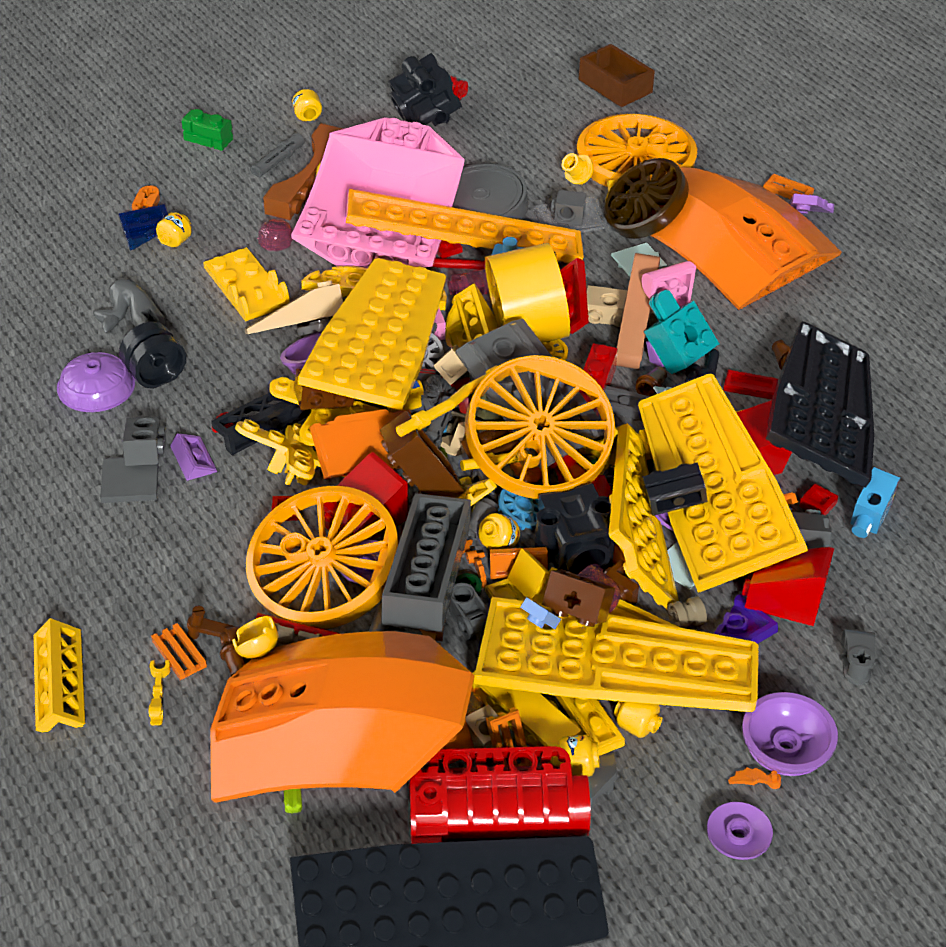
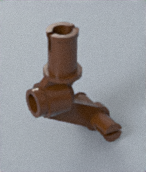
M195 606L192 610V616L187 621V628L189 629L187 633L188 638L195 640L199 637L200 633L220 637V642L223 646L220 651V657L222 660H225L231 677L246 664L244 658L236 652L232 642L233 639L238 642L236 632L240 626L204 618V607Z

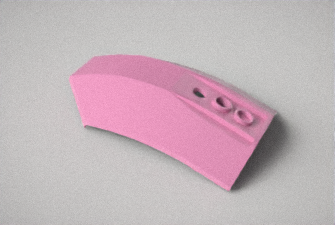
M381 118L329 133L328 143L312 190L291 238L335 266L368 268L376 258L399 261L414 267L425 268L433 266L442 240L426 239L422 236L411 234L403 235L399 232L388 230L380 231L376 228L358 227L346 223L349 189L453 207L464 165V158L430 126L422 125L418 122L411 123L397 118Z

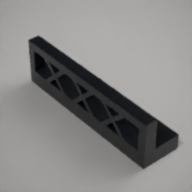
M268 392L212 420L211 424L212 428L224 437L226 450L231 455H234L258 441L240 434L235 429L236 424L229 428L224 427V425L239 421L244 422L245 419L259 424L261 429L269 432L270 430L279 432L288 425L308 417L311 409L300 410L298 404L274 397ZM271 401H281L277 404H268ZM250 412H259L255 415H246Z

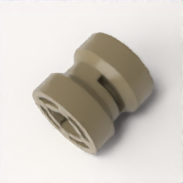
M698 596L688 598L686 603L676 601L668 604L669 620L680 628L687 629L691 624L697 627L704 625L707 621L706 609Z

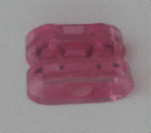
M478 269L469 273L452 275L451 281H448L450 294L456 295L474 283L482 295L489 294L486 270Z

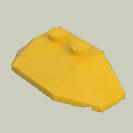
M475 283L453 297V306L448 313L445 326V339L449 347L452 348L457 344L460 348L467 342L498 328L493 312Z

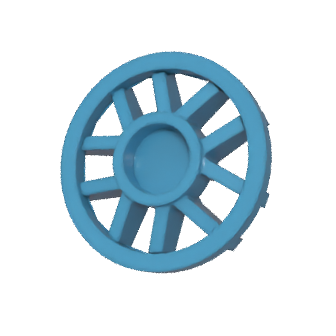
M503 489L498 496L499 512H503L505 516L514 519L521 530L530 528L532 531L536 528L535 520L539 506L533 504L532 498L519 496Z

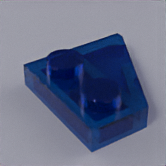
M165 204L119 213V221L130 250H134L158 236L156 226L158 222L168 215Z

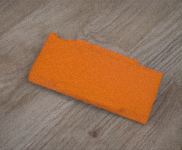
M383 409L335 417L334 421H329L326 424L315 423L309 427L324 479L347 476L372 452L393 470L401 469L400 466L395 468L386 456L388 452L381 444V441L384 439L380 429L406 410L389 412Z

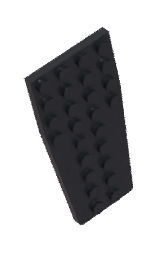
M802 321L796 329L772 398L765 439L776 447H783L795 453L796 456L803 460H809L820 465L825 471L834 472L844 477L848 482L859 484L866 488L872 478L875 438L869 354Z
M587 836L391 844L289 857L298 947H574L604 940L609 933L592 839Z

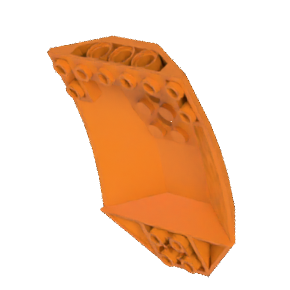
M679 167L689 185L688 198L683 209L668 226L650 235L676 251L687 261L694 263L696 268L738 310L840 256L842 253L810 220L766 188L725 175L687 167ZM652 209V216H653V215H655L657 212H655V211ZM743 218H753L755 224H748Z
M397 631L355 632L310 638L274 647L265 656L252 658L227 680L210 729L211 800L217 803L266 792L321 787L388 789L396 793L463 729L475 676L435 640L425 635ZM306 686L304 692L300 696L294 697V695L298 694L303 689V687Z

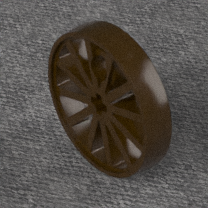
M665 158L649 159L631 167L615 181L605 198L603 211L606 221L618 234L625 238L639 239L659 232L678 216L687 201L689 185L684 173L675 162ZM652 209H653L655 212H657V213H656L655 215H653V216H652Z

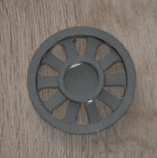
M329 318L309 322V325L298 327V335L323 331L330 322Z
M433 375L422 382L424 395H421V400L425 408L429 410L438 405L440 397H451L457 390L455 387L452 388L444 378H441L439 375ZM459 405L453 409L454 412L461 413ZM452 414L450 415L448 422L452 421Z

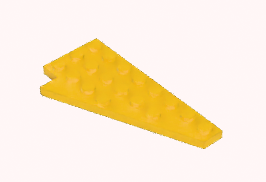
M627 423L618 428L613 492L609 495L611 503L609 537L619 545L625 556L626 562L623 563V567L627 576L630 579L634 578L644 592H649L659 606L662 605L668 610V604L679 601L661 522L655 516H652L645 493L642 476L649 475L642 440L640 435Z

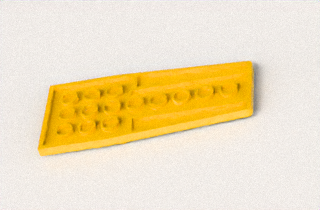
M374 259L322 331L298 376V385L403 410L424 362L444 291L446 275L427 270L424 267L405 265L399 261Z
M706 374L639 402L638 406L656 471H665L676 468L681 464L698 462L705 483L708 502L668 512L670 523L698 593L808 551L777 480L713 374Z
M499 597L491 598L475 671L474 684L575 697L583 700L599 699L753 712L756 709L758 699L759 646L754 641L608 614L606 622L595 624L594 627L582 625L577 622V617L568 614V617L558 616L561 618V621L556 629L544 624L543 628H540L527 619L529 613L520 608L524 601ZM538 603L548 611H551V608L543 606L542 603Z

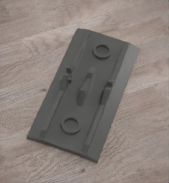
M524 319L512 321L467 342L458 348L455 353L474 379L484 375L486 370L493 366H499L515 358L534 355L552 357ZM529 371L518 373L536 408L534 373ZM540 375L542 409L544 411L555 380ZM511 376L505 377L502 381L498 382L499 385L527 408ZM559 381L548 413L575 387ZM489 388L485 393L491 403L518 412L493 389ZM578 392L556 415L584 405L587 402ZM590 409L563 421L601 420L593 409ZM502 416L505 422H518ZM537 426V429L542 431L543 427ZM565 429L594 441L604 438V429ZM526 436L518 438V440L521 442ZM562 438L575 450L584 447L583 445ZM545 442L548 467L556 461ZM555 444L561 457L568 455L557 444ZM526 448V451L532 457L538 455L533 448Z

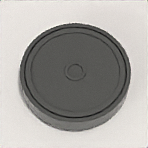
M476 164L464 167L453 208L522 220L526 215L529 204L525 180L517 171L503 165Z

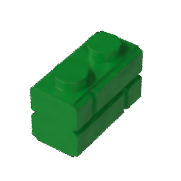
M191 109L182 118L183 138L186 141L210 148L214 147V149L223 151L233 140L232 122L222 118L221 115H210L203 113L200 109Z

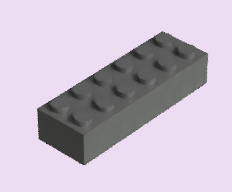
M415 493L382 594V624L442 632L470 529L471 500Z

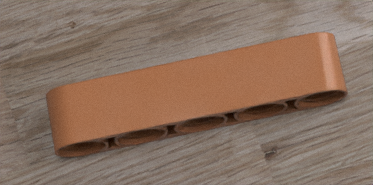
M635 253L617 344L616 366L640 369L646 339L643 331L648 329L651 313L650 299L642 287V276L645 273L659 269V256Z

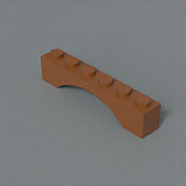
M320 123L311 135L314 155L310 163L295 176L272 185L263 197L265 214L291 220L294 214H299L301 205L304 201L308 200L315 182L317 167L322 162L329 133L342 130L343 128Z

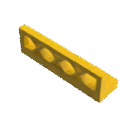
M49 618L34 634L35 729L39 732H49L58 722L75 728L85 725L81 629ZM61 634L71 637V645L65 642ZM62 655H65L72 663L71 669L63 662ZM65 678L73 687L72 693L64 686L62 679ZM66 702L74 711V715L63 712V703Z

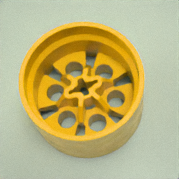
M549 243L485 257L489 295L498 328L512 321L524 319L541 343L570 336V317L565 288L556 256Z

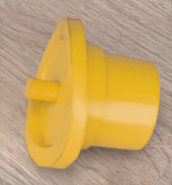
M573 153L566 155L562 161V168L565 171L566 179L573 184L582 185L586 183L593 173L592 160L587 155L577 156Z

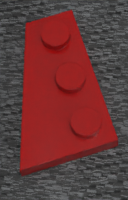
M579 258L574 259L560 270L567 298L571 334H574L589 323L585 261Z

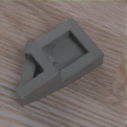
M614 751L599 756L600 768H595L594 774L588 777L590 806L596 804L597 797L603 793L609 795L614 789V781L617 780Z

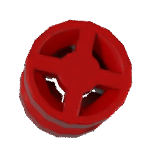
M450 76L453 82V93L461 100L467 95L468 82L464 80L458 81L456 77Z

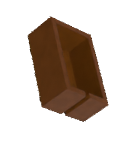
M613 44L598 49L597 53L591 52L580 57L579 80L620 107H624L653 93L655 70Z
M407 410L380 429L384 439L381 441V444L388 452L386 455L388 460L395 468L401 467L404 471L402 475L411 487L416 485L420 490L418 494L457 498L465 492L452 464L423 429H416L403 437L397 434L396 427L411 419V415Z

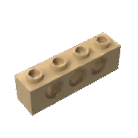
M588 285L587 304L589 322L621 327L628 290ZM652 309L648 328L658 322Z

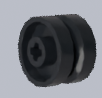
M150 321L131 329L123 338L119 347V357L122 363L132 373L136 381L145 388L154 389L175 380L182 373L186 364L187 354L184 347L173 337L168 328L159 322Z

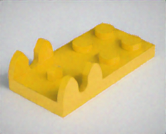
M247 247L203 262L205 270L245 322L274 312L290 303L285 282H281L278 285L276 271L271 270L267 273Z

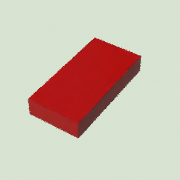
M728 370L723 391L772 400L779 379Z

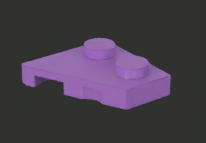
M794 194L789 202L791 206L805 215L808 214V211L833 213L834 204L828 203L827 200L819 196Z

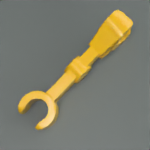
M152 660L149 667L151 675L155 677V685H153L154 699L151 700L148 713L149 717H151V725H162L163 678L170 673L169 660H165V666L162 669H156L155 660Z

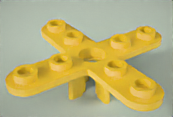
M280 377L271 381L269 391L274 397L298 404L294 391L295 381L286 377ZM355 400L353 407L311 409L310 415L299 431V439L306 445L315 446L309 428L313 424L321 423L322 425L329 421H334V418L337 416L383 409Z
M245 419L244 422H237L235 429L240 434L276 449L267 470L275 474L281 473L286 463L285 473L287 476L285 484L290 485L296 475L297 483L307 485L315 474L316 466L321 467L317 452L313 450V446L306 445L299 439L301 424L288 425L284 436L275 430H270L269 432L261 429L259 424L252 420Z

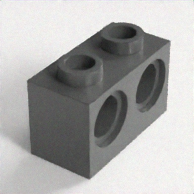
M159 416L126 418L122 441L125 466L154 465L159 463V455L164 454V442H166L165 426H160Z

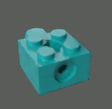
M669 290L661 291L650 298L649 305L658 322L643 332L667 372L673 374L689 367L719 345L717 338L695 301L680 307Z

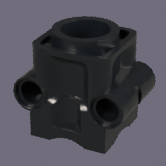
M432 53L420 60L415 56L407 57L401 66L403 73L388 81L392 90L389 92V96L403 121L418 122L422 125L432 122L434 126L442 123L447 124L450 121V114L462 108L460 99L453 93V82L449 73L437 64V59Z
M593 483L578 486L568 492L539 494V511L536 515L534 548L547 547L548 563L552 562L558 570L563 569L583 577L594 575L612 566L615 542L609 537L611 513L609 497L599 496Z

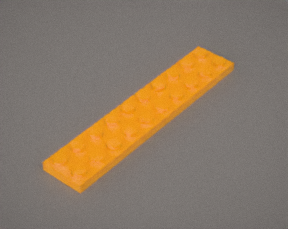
M349 189L346 223L354 226H366L380 231L388 230L399 232L403 235L411 234L422 236L426 239H439L453 244L461 243L475 248L483 247L494 249L496 244H503V239L506 237H514L517 239V247L526 248L549 243L557 255V261H562L566 264H569L576 258L581 260L584 258L581 231L354 189Z

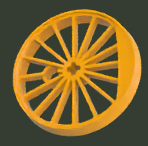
M618 114L599 119L587 126L578 138L577 154L578 156L587 155L592 160L593 173L591 179L608 187V181L617 180L632 164L635 166L649 159L665 158L675 162L679 167L694 168L697 146L692 136L685 129L669 120L646 114ZM626 128H638L637 136L630 137ZM642 128L653 130L647 137H640ZM618 129L623 139L615 133H613L611 130ZM601 134V135H603V136H604L605 138H607V139L598 137V135ZM675 141L679 142L678 144L668 145V144L673 143V142H675ZM620 167L616 172H613V171H612V170H614V169Z
M534 355L509 360L493 369L481 381L467 408L465 435L473 459L489 479L511 493L527 498L539 499V494L568 492L578 486L590 484L601 473L611 453L615 435V420L611 404L605 392L588 373L565 360L550 356ZM528 371L534 373L536 408L518 373ZM540 375L555 380L544 411L542 409ZM511 376L527 408L497 382ZM559 381L575 387L548 413ZM491 388L518 412L482 400L481 398ZM580 390L584 391L592 400L584 405L556 415ZM480 407L518 422H476V408ZM595 407L602 420L563 421ZM537 426L543 427L542 431L538 430ZM565 429H604V444ZM476 430H519L484 445L480 444ZM526 436L498 465H495L485 453ZM562 438L599 451L601 456L595 464H591ZM545 442L566 483L549 485ZM555 444L586 469L587 472L573 479ZM533 448L538 455L532 457L531 454L527 455L524 449ZM516 454L518 462L524 466L519 479H515L501 470ZM541 462L543 485L525 483L523 479L527 468H534Z
M324 486L298 493L275 507L256 529L246 556V574L250 588L260 603L277 618L321 629L334 628L352 622L369 612L382 600L385 584L399 544L394 521L387 509L376 498L355 488ZM340 502L326 538L324 503ZM353 503L362 506L338 534L348 504ZM317 504L319 537L315 538L301 516L300 511ZM370 512H373L380 518V520L350 536ZM292 515H296L311 540L300 533H291L280 525ZM386 528L383 541L355 546ZM275 531L284 536L280 546L266 544ZM295 547H301L297 552H291ZM380 551L377 561L353 558L354 556ZM263 553L282 555L286 558L285 561L260 565ZM343 565L374 570L370 582ZM293 569L268 585L261 587V575ZM334 569L366 589L352 599ZM329 571L348 601L332 609ZM299 578L278 604L268 597ZM322 578L325 610L309 612ZM310 582L300 611L288 609L287 607Z

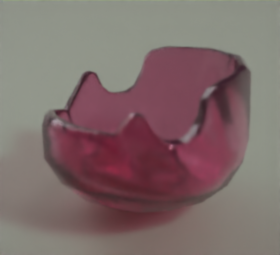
M268 220L259 228L258 243L263 249L268 251L287 249L290 247L291 241L294 240L291 238L293 229L289 223L283 220Z

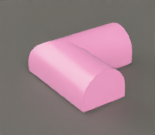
M686 261L645 273L642 276L643 290L649 299L661 291L669 290L681 307L691 300L696 266L694 263Z

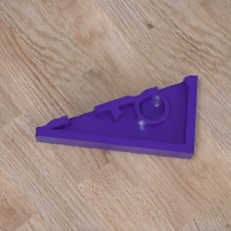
M739 594L734 599V606L730 613L726 612L723 617V623L718 626L714 634L754 641L758 644L778 632V623L762 611L745 608L746 599Z

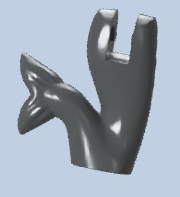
M130 279L117 280L111 286L109 295L113 304L112 310L93 311L95 318L103 323L102 328L105 333L114 329L118 322L124 318L128 306H130L131 320L134 327L149 322L148 320L159 322L166 326L164 316L152 299L140 286Z

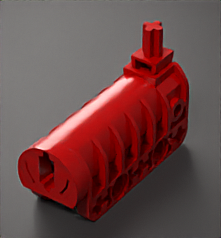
M561 747L441 749L427 763L428 765H438V759H443L442 768L431 766L428 769H420L410 778L411 844L439 843L456 839L589 835L590 790L588 775L572 776L570 756ZM558 756V761L564 762L560 764L559 769L554 768L551 763H542V766H537V757H542L541 762H550L552 757ZM519 757H526L531 761L532 766H514L513 762ZM486 758H493V763L499 764L504 763V758H509L508 767H504L505 764L495 765L494 767H487L486 765L472 767V759H476V764L486 763ZM453 759H461L466 763L467 767L448 768V763Z

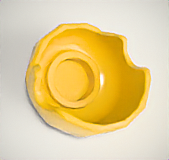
M263 616L240 627L236 632L238 642L235 639L232 642L236 652L241 657L259 658L268 654L275 647L279 634L272 617Z

